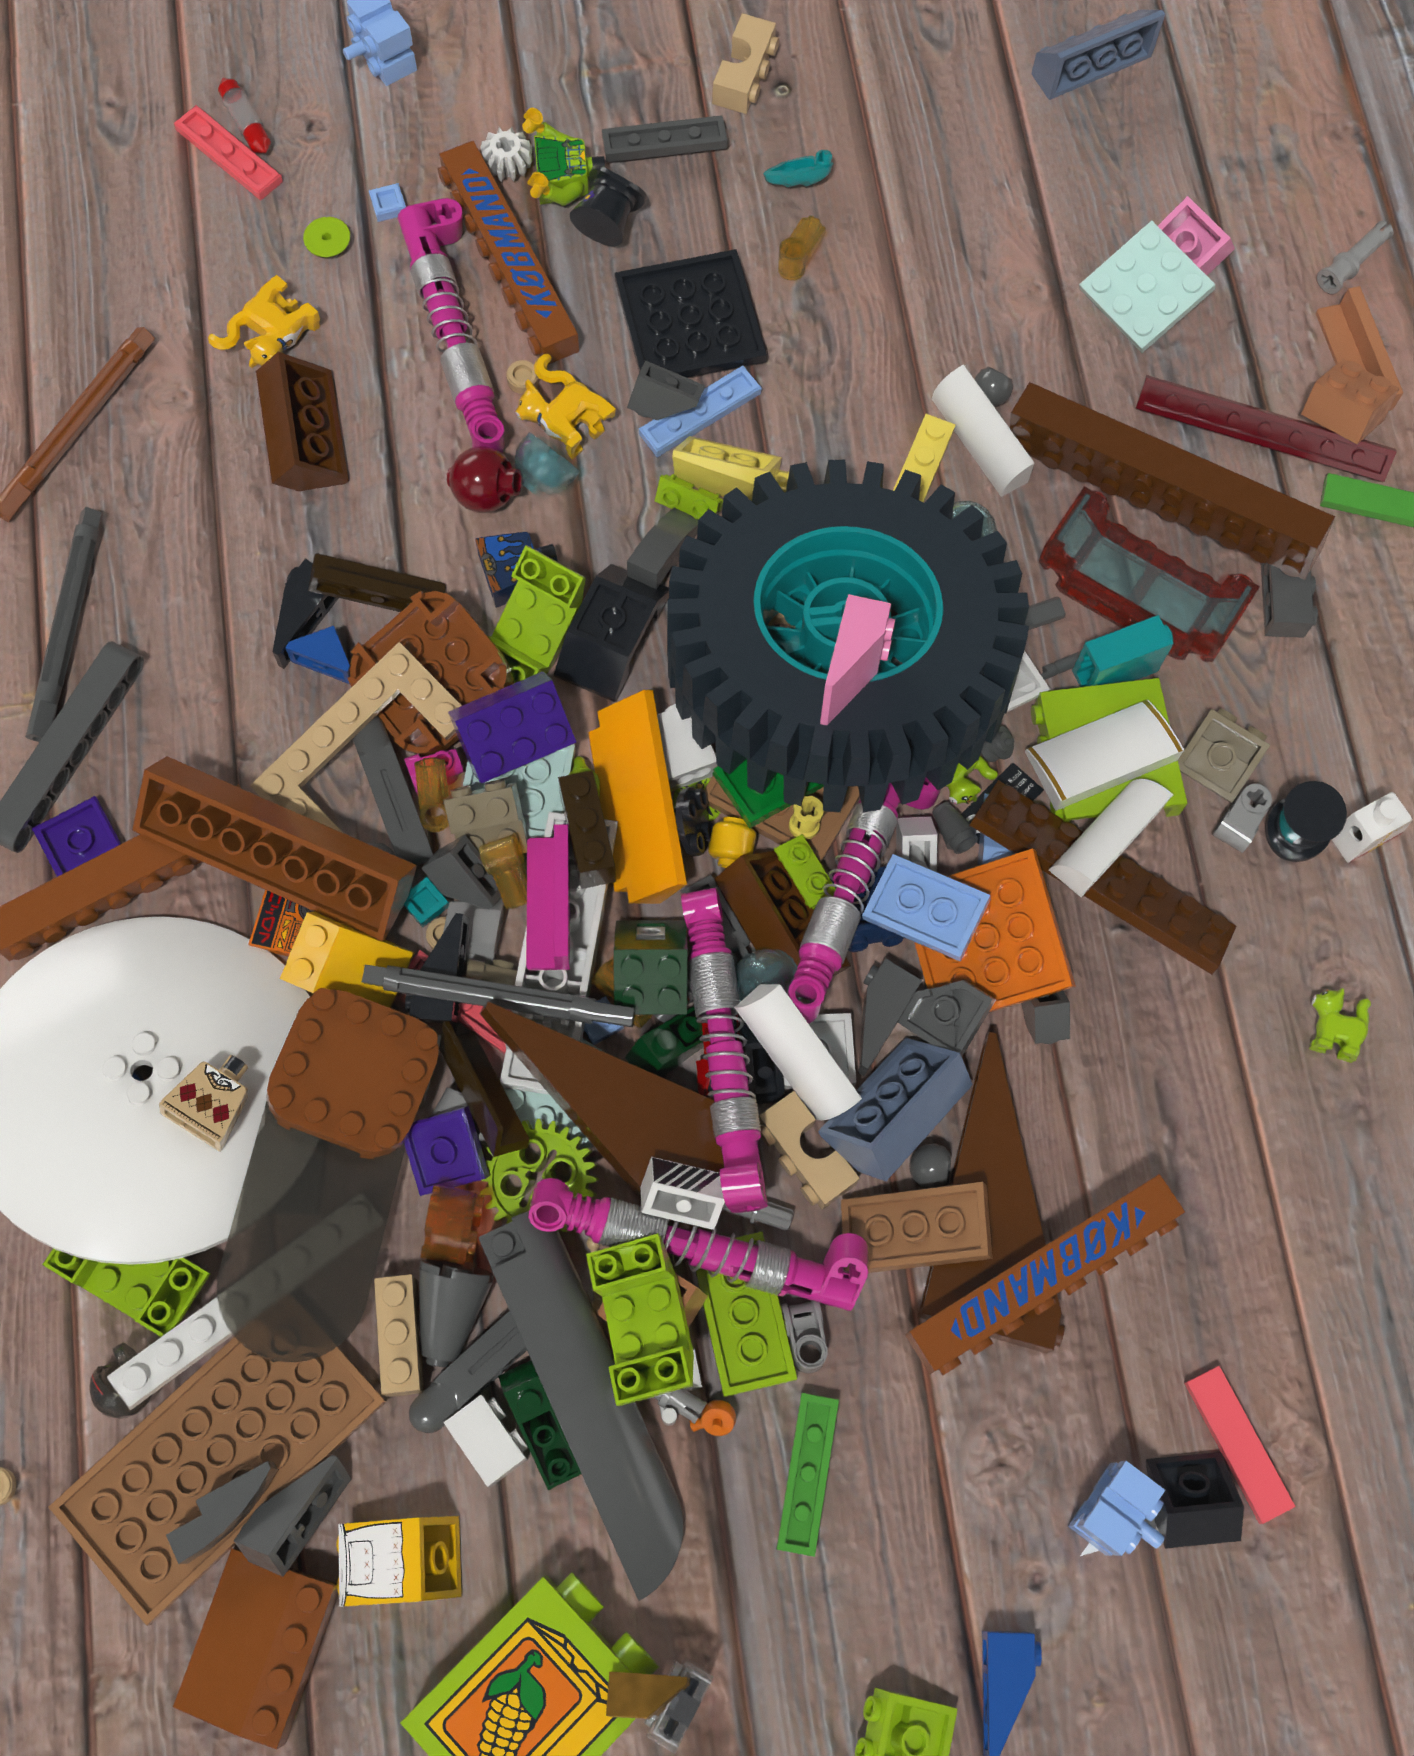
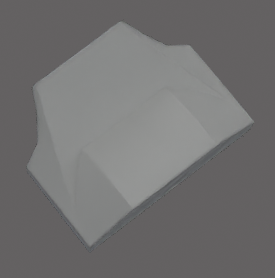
M500 898L490 909L460 900L449 902L444 931L455 913L464 914L470 919L466 961L473 959L492 965L493 960H496L507 903L506 898Z

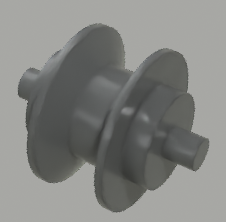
M1000 726L999 732L992 743L984 742L981 754L987 761L995 762L998 759L1005 760L1011 757L1014 750V738L1006 727Z

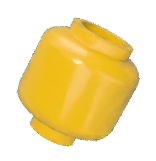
M723 817V821L715 823L712 828L708 852L711 857L718 860L717 866L727 868L740 856L753 854L756 832L754 829L749 828L743 819Z

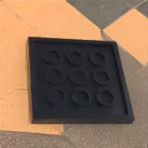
M737 249L614 273L639 373L645 361L686 378L738 368L742 365L748 366L766 362V350Z

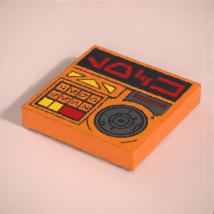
M265 890L248 945L289 957L306 913L313 911Z

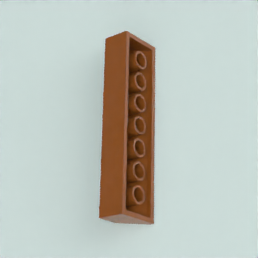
M168 756L144 769L132 831L380 941L386 939L409 896L417 865Z

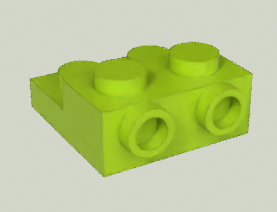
M875 1687L873 1696H869L864 1704L863 1715L868 1724L865 1738H860L856 1744L855 1756H949L958 1708Z

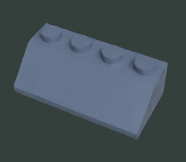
M1137 10L1130 14H1123L1116 20L1104 25H1097L1090 31L1078 36H1071L1054 46L1044 47L1036 53L1031 74L1048 100H1051L1152 57L1165 13L1163 10Z
M905 1038L856 1090L862 1099L844 1113L829 1119L818 1131L820 1136L858 1172L887 1181L973 1085L961 1054Z

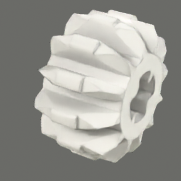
M499 127L497 134L488 132L486 140L482 141L480 147L481 154L492 176L498 175L501 182L505 177H510L513 182L516 175L525 177L526 168H530L532 164V146L530 141L526 140L523 131L515 134L512 127L508 131H502Z

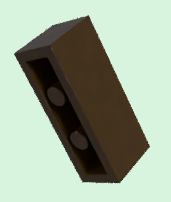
M593 770L558 777L560 799L565 821L569 828V838L581 889L616 882L615 863Z

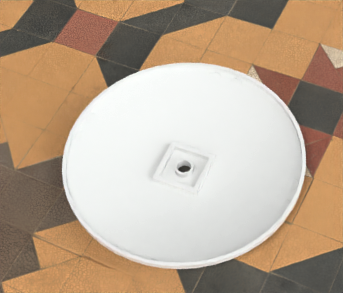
M164 916L125 919L89 928L54 944L26 963L0 989V1212L22 1231L55 1250L82 1259L128 1265L159 1263L206 1251L245 1231L269 1213L289 1193L302 1176L321 1138L291 1128L289 1131L277 1124L276 1118L269 1110L266 1098L270 1074L299 1009L310 997L306 990L280 979L285 965L269 951L249 946L250 939L232 930L207 922ZM233 1055L248 1066V1069L238 1081V1083L248 1089V1098L223 1149L219 1152L161 1115L159 1103L201 1062H207L219 1070L227 1058ZM148 1065L153 1068V1073L148 1079L138 1081L132 1077L137 1067Z

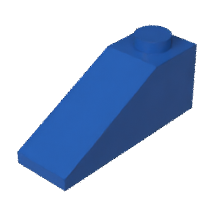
M982 1631L983 1756H1000L1035 1679L1036 1666H1041V1643L1035 1641L1034 1633Z

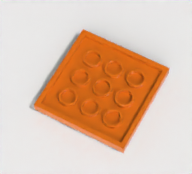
M1032 848L947 876L989 894L991 900L961 962L914 942L927 989L949 985V983L961 980L968 981L996 999L989 1011L993 1012L1076 987L1035 849Z

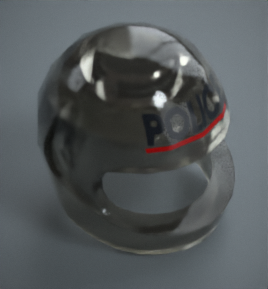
M121 1343L112 1348L116 1357L115 1360L108 1365L98 1366L92 1374L89 1384L93 1405L103 1415L115 1419L128 1418L140 1413L154 1396L152 1394L135 1408L129 1410L108 1381L107 1376L138 1354L126 1343Z

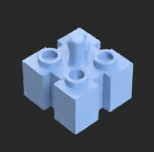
M390 0L346 1L349 16L346 19L354 36L351 38L352 44L343 49V54L347 60L363 55L374 77L379 76L385 86L417 71L415 54L410 48L413 45L410 27L400 13L393 10Z
M1128 1461L1110 1463L1094 1486L1093 1492L1087 1501H1084L1068 1527L1107 1556H1112L1113 1554L1115 1556H1122L1124 1552L1130 1554L1136 1548L1141 1538L1155 1549L1159 1548L1165 1536L1144 1520L1152 1521L1157 1516L1164 1504L1160 1498L1165 1489Z

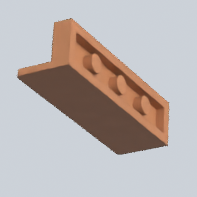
M1361 287L1348 288L1340 304L1319 308L1316 311V316L1335 364L1339 363L1342 359L1356 362L1365 371L1375 376H1383L1392 385L1400 388L1389 409L1391 411L1403 395V390Z

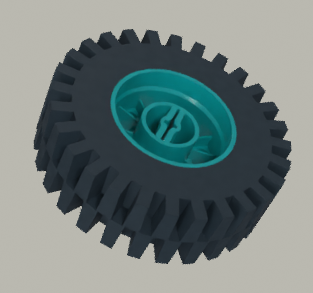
M845 459L828 460L824 484L820 485L814 484L807 462L790 465L785 493L771 472L757 476L754 481L752 501L736 487L724 495L722 516L708 509L698 520L697 539L686 536L679 553V567H672L669 579V599H667V656L670 688H675L676 708L681 719L684 720L690 717L692 719V738L699 747L704 749L716 742V764L726 773L731 774L747 759V786L763 794L776 773L784 775V803L801 806L808 783L823 784V811L841 813L848 786H858L863 812L881 810L888 784L892 783L901 804L904 805L919 799L925 777L928 778L937 790L952 783L958 763L968 770L979 760L984 742L992 743L999 732L1004 713L1006 714L1028 637L1029 626L1025 625L1029 610L1028 594L1018 593L1022 572L1017 560L1003 563L1007 542L999 531L981 537L984 515L977 508L971 505L952 519L954 491L940 484L925 503L919 501L920 474L905 469L895 491L883 488L884 464L867 461L862 484L847 483ZM848 594L891 603V609L899 615L891 617V612L889 614V618L896 620L888 660H880L877 674L828 725L820 724L825 683ZM778 613L784 615L787 623L796 627L793 629L767 625ZM892 657H895L903 664L898 667L891 663Z

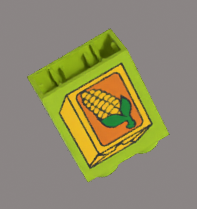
M573 1572L558 1586L547 1575L542 1577L400 1724L428 1756H601L636 1719L606 1716L609 1672L653 1674L659 1666L627 1631L612 1646L590 1623L604 1606Z

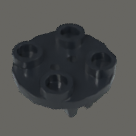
M694 787L681 789L677 797L674 814L679 842H681L687 854L694 857L700 856L706 851L714 824L708 820L706 809L708 797L706 791L703 788L695 789Z

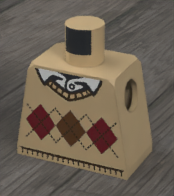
M233 1055L227 1058L219 1070L207 1062H201L159 1103L160 1114L221 1152L248 1098V1089L238 1083L248 1069V1066Z

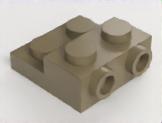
M1222 708L1218 712L1211 709L1178 759L1180 772L1233 803L1265 755L1270 744L1265 742L1267 736L1256 728L1249 726L1245 730L1237 725L1235 722L1238 718Z
M505 779L485 783L484 789L472 791L471 786H463L450 790L451 795H448L443 801L451 834L455 835V839L466 835L485 860L527 853V840L529 838L516 783L506 784Z

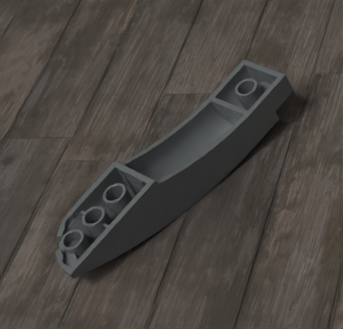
M529 1211L512 1217V1222L478 1238L637 1599L640 1601L650 1595L664 1582L675 1565L683 1539V1517L680 1502L636 1402L616 1406L608 1368L615 1365L613 1351L559 1231L546 1232L535 1228L530 1223L528 1218Z

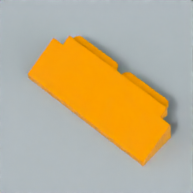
M642 690L597 711L600 727L588 733L594 770L600 781L599 799L604 819L618 821L613 852L616 882H613L614 892H627L629 904H661L686 886L687 882L653 690Z

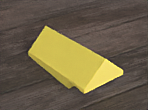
M688 436L673 450L674 474L678 478L694 484L695 488L699 489L701 487L724 497V495L737 487L752 501L755 477L771 472L783 492H786L789 472L780 470L782 457Z

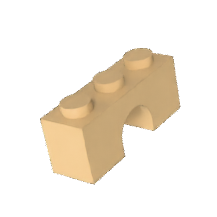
M741 14L732 36L731 58L743 62L732 63L722 60L713 82L712 104L747 114L751 102L756 103L760 92V79H766L770 66L769 57L770 55L775 56L778 49L779 38L775 37L776 23Z
M795 1091L759 1115L762 1140L768 1147L771 1145L776 1147L782 1155L778 1158L780 1164L790 1176L796 1174L803 1184L800 1190L812 1206L817 1203L823 1210L857 1185L860 1180L859 1176L847 1160L837 1151H834L825 1158L815 1159L808 1156L802 1150L800 1137L814 1126L816 1119Z
M412 1274L374 1278L381 1394L386 1397L421 1394L425 1390L423 1357L420 1354L417 1332V1318L420 1317L417 1279Z

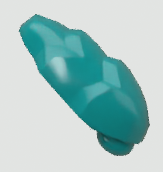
M819 150L816 156H804L781 162L764 172L766 182L785 187H793L800 184L804 186L813 185L823 180L831 172L833 155L828 150Z

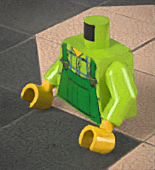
M529 108L524 114L526 120L522 124L523 130L528 134L537 131V136H534L537 172H534L527 181L528 185L533 186L530 194L533 198L540 199V205L555 202L566 206L577 198L587 195L589 173L595 165L605 167L604 156L586 157L584 140L573 138L556 130L548 123L543 122L542 113L538 109Z

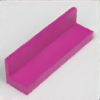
M568 824L554 825V838H529L527 840L526 967L530 971L570 970V838Z

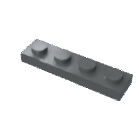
M723 115L602 129L606 162L727 149V136Z

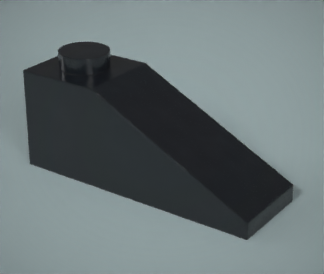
M306 558L299 567H294L291 570L285 583L272 651L278 666L283 669L291 661L286 650L288 642L312 634L339 599L308 591L313 563Z
M455 913L420 970L464 977L470 922L467 916ZM406 994L405 1009L406 1012H409L410 1016L422 1022L443 1023L449 1021L450 1024L459 1025L460 1002Z

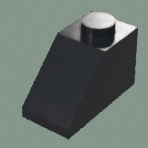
M744 1022V1026L740 1029V1035L747 1040V1044L743 1047V1053L750 1058V1062L746 1065V1071L753 1077L752 1082L748 1085L749 1091L756 1095L757 1104L779 1102L785 1097L783 1074Z

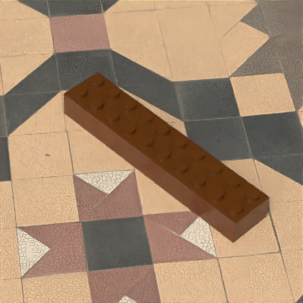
M1031 382L1028 383L1011 412L1010 430L1028 455L1040 460L1048 468L1060 469L1070 474L1077 481L1088 482L1100 487L1108 495H1117L1130 501L1137 508L1151 510L1168 522L1182 524L1197 535H1206L1219 541L1228 549L1242 551L1259 563H1268L1281 569L1288 576L1306 580L1324 547L1335 516Z

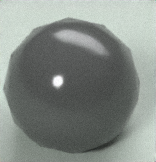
M989 366L981 369L975 376L974 380L994 407L1004 404L1010 398L1013 390V381L1008 376Z
M926 1144L915 1150L909 1163L910 1174L914 1181L920 1187L926 1189L946 1186L950 1178V1152L944 1146L937 1144Z

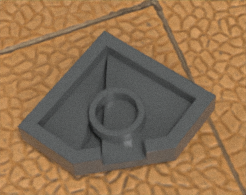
M961 980L949 983V985L915 992L897 1023L931 1045L959 1052L962 1057L996 999L968 981Z

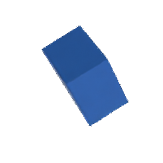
M334 625L288 642L286 650L291 662L350 684L347 679L350 677V664Z

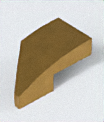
M609 1672L606 1716L650 1719L653 1715L659 1716L666 1709L665 1706L681 1690H685L690 1685V1678Z

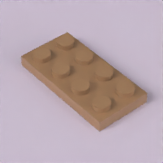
M984 1182L841 1200L842 1234H856L866 1241L868 1246V1273L992 1259L987 1185ZM849 1265L844 1267L845 1271L849 1272Z

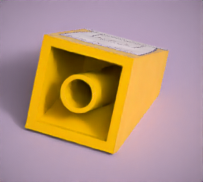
M459 1516L419 1517L338 1524L339 1536L336 1547L339 1554V1577L337 1580L339 1607L462 1597Z

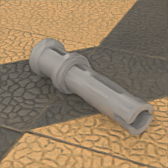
M1379 221L1348 252L1339 253L1334 258L1332 265L1323 268L1317 274V282L1323 291L1329 294H1336L1342 289L1343 283L1347 279L1354 278L1359 272L1360 265L1386 240L1393 236L1392 226L1389 224L1383 231H1380L1387 222Z

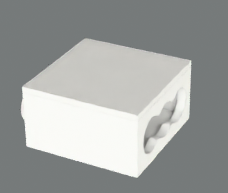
M676 704L668 707L665 712L657 714L670 791L672 792L712 777L713 769L718 766L716 764V755L711 745L701 749L692 738L691 717L682 720Z

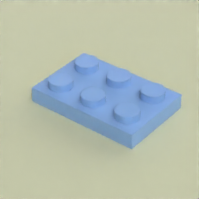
M892 854L862 917L863 920L961 962L991 900V896Z

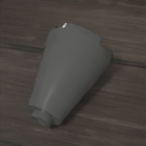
M435 1259L421 1260L419 1267L420 1354L427 1357V1364L437 1367H448L449 1362H454L459 1357L493 1283L494 1274L492 1272L474 1267V1272L472 1273V1269L463 1267L461 1263Z

